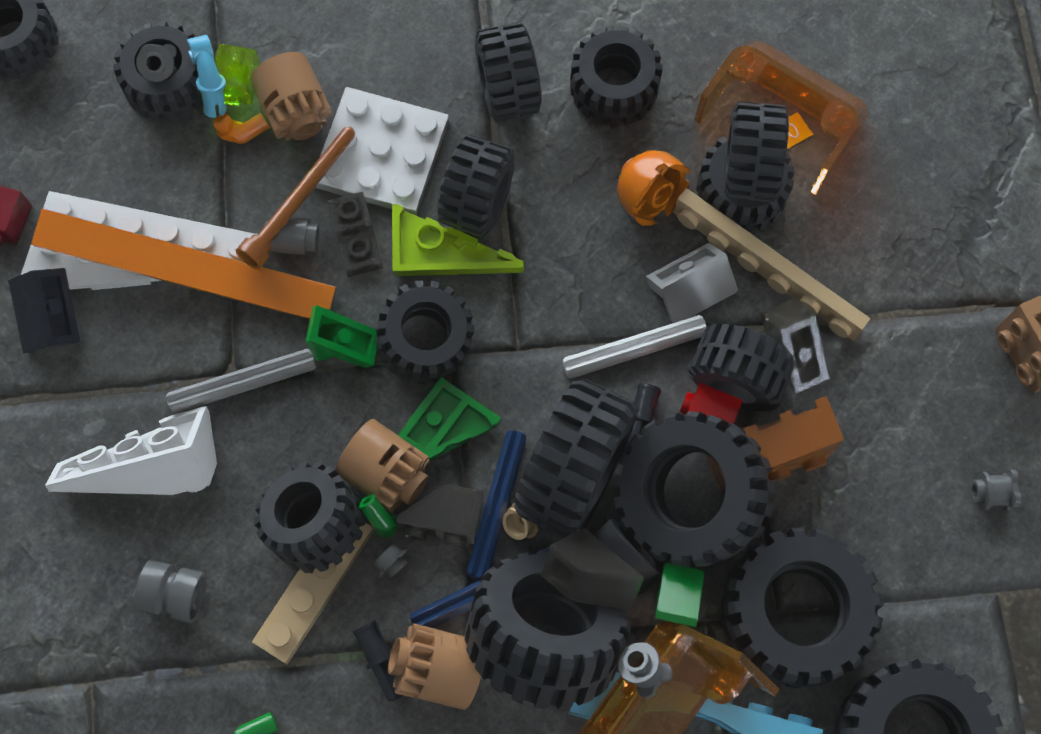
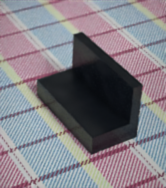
M65 268L31 270L8 280L23 354L32 353L46 347L70 345L80 342Z

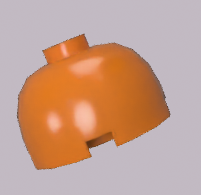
M649 150L629 159L621 169L617 185V194L621 206L627 214L642 226L656 224L657 222L653 218L663 210L666 217L675 210L678 197L686 188L689 189L690 182L685 177L686 173L690 174V169L677 158L664 151Z

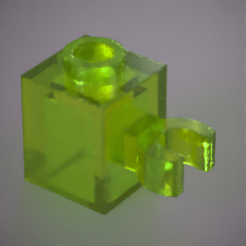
M227 44L218 45L214 61L216 62L219 74L223 75L226 81V86L223 89L225 103L230 105H238L240 103L252 105L255 91L250 83V77L253 71L261 64L257 51Z

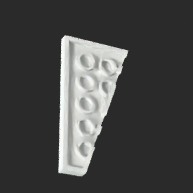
M51 191L48 192L43 209L241 262L243 261L238 257L235 250L245 238L258 235ZM33 245L30 246L21 273L22 275L31 270L65 268L70 290L82 288L100 290L150 285L153 281H162L34 247Z

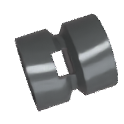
M150 559L143 567L138 579L134 596L135 609L158 616L167 611L170 619L192 624L197 618L204 600L207 585L206 573L184 567L175 572L172 564Z

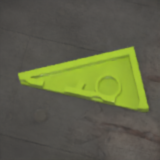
M392 204L393 276L523 273V260L515 258L513 254L499 249V251L478 243L477 238L451 227H443L431 218H420L404 211L403 206Z

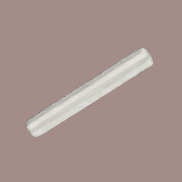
M697 315L565 357L563 359V368L567 377L572 379L701 338L707 326L703 317Z

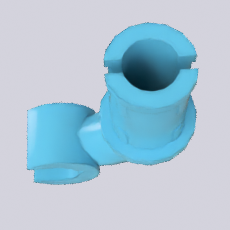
M203 35L186 39L190 47L188 52L191 61L197 65L199 77L196 80V86L202 94L203 112L206 116L215 118L217 117L215 105H218L219 115L222 116L227 111L223 93L226 81L224 76L219 74L214 62V54L209 37Z

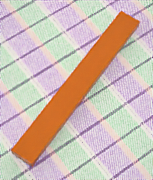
M43 208L41 209L31 245L34 247L308 320L311 317L312 307L315 305L331 311L337 289L335 286L264 267L254 269L245 262Z

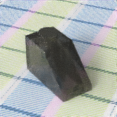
M793 298L760 312L766 335L780 343L794 356L796 365L789 381L792 391L798 393L829 379L816 317L811 311Z

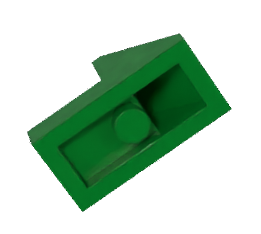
M315 305L312 307L306 344L316 361L321 362L331 357H336L366 369L374 366L377 351L376 329Z
M669 562L665 563L660 584H657L654 596L655 618L696 627L704 572L701 569L672 565Z

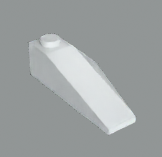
M207 406L168 416L159 420L160 428L141 436L137 430L125 435L126 439L120 441L111 449L107 450L105 446L100 445L57 463L45 486L49 492L175 495L186 491L191 493L198 492L210 485L217 465L209 410Z

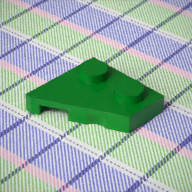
M441 377L398 436L429 456L428 459L431 462L498 427L501 423V417Z

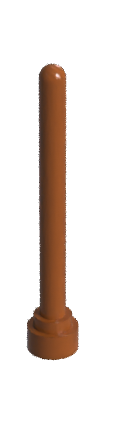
M345 127L341 130L260 233L252 235L251 238H245L235 251L243 262L254 269H261L270 257L268 252L271 250V242L355 138L353 128Z

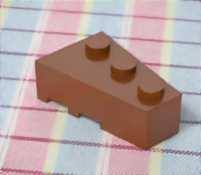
M827 396L815 400L816 405L813 409L795 415L789 410L779 414L781 418L779 420L758 427L757 424H753L743 428L746 431L745 434L755 439L762 448L760 451L761 456L768 458L772 468L771 471L767 472L769 480L775 482L782 481L791 476L790 471L804 467L805 471L808 472L828 464L826 459L844 441ZM706 454L720 494L724 493L726 485L723 471L719 463L713 457Z

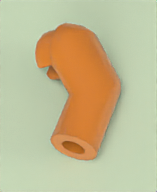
M261 112L244 123L232 120L229 114L218 115L213 121L216 134L221 139L239 144L247 143L270 128Z

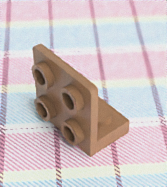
M1038 296L1019 305L995 328L999 346L1005 353L1010 355L1016 366L1015 371L1019 381L1024 386H1027L1032 394L1041 390V296Z

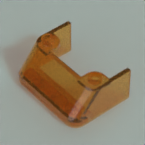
M753 41L735 48L701 93L694 120L701 124L733 78L741 82L755 81L820 120L825 133L839 142L821 167L810 190L817 195L862 129L868 117L866 104L860 98L766 42Z
M664 621L653 629L644 643H648L655 648L662 664L665 663L671 667L673 672L672 678L658 686L652 698L644 699L638 694L637 687L632 683H627L621 675L579 734H683L706 699L717 704H726L740 694L746 683L773 696H776L780 689L742 652L684 624Z

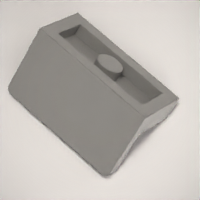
M711 243L705 244L646 276L650 289L663 298L670 320L673 323L688 319L738 291L727 254Z

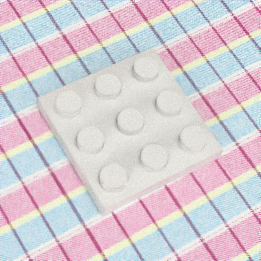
M346 87L321 155L343 128H353L355 138L315 188L392 209V204H398L404 207V211L417 216L449 123V115Z

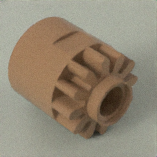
M286 52L273 56L261 63L251 74L250 83L277 139L283 136L285 141H289L292 138L294 140L311 138L319 133L322 127L327 124L326 118L333 115L322 87L305 54Z
M371 419L350 440L337 462L335 471L344 481L364 495L374 494L383 507L392 513L401 506L402 502L411 505L420 495L429 479V476L425 474V467L430 460L428 459L429 456L375 419Z
M414 623L413 626H409L407 637H398L389 658L388 673L396 676L393 683L395 693L466 710L474 699L481 676L475 669L476 663H472L466 651L467 644L464 640L465 636Z

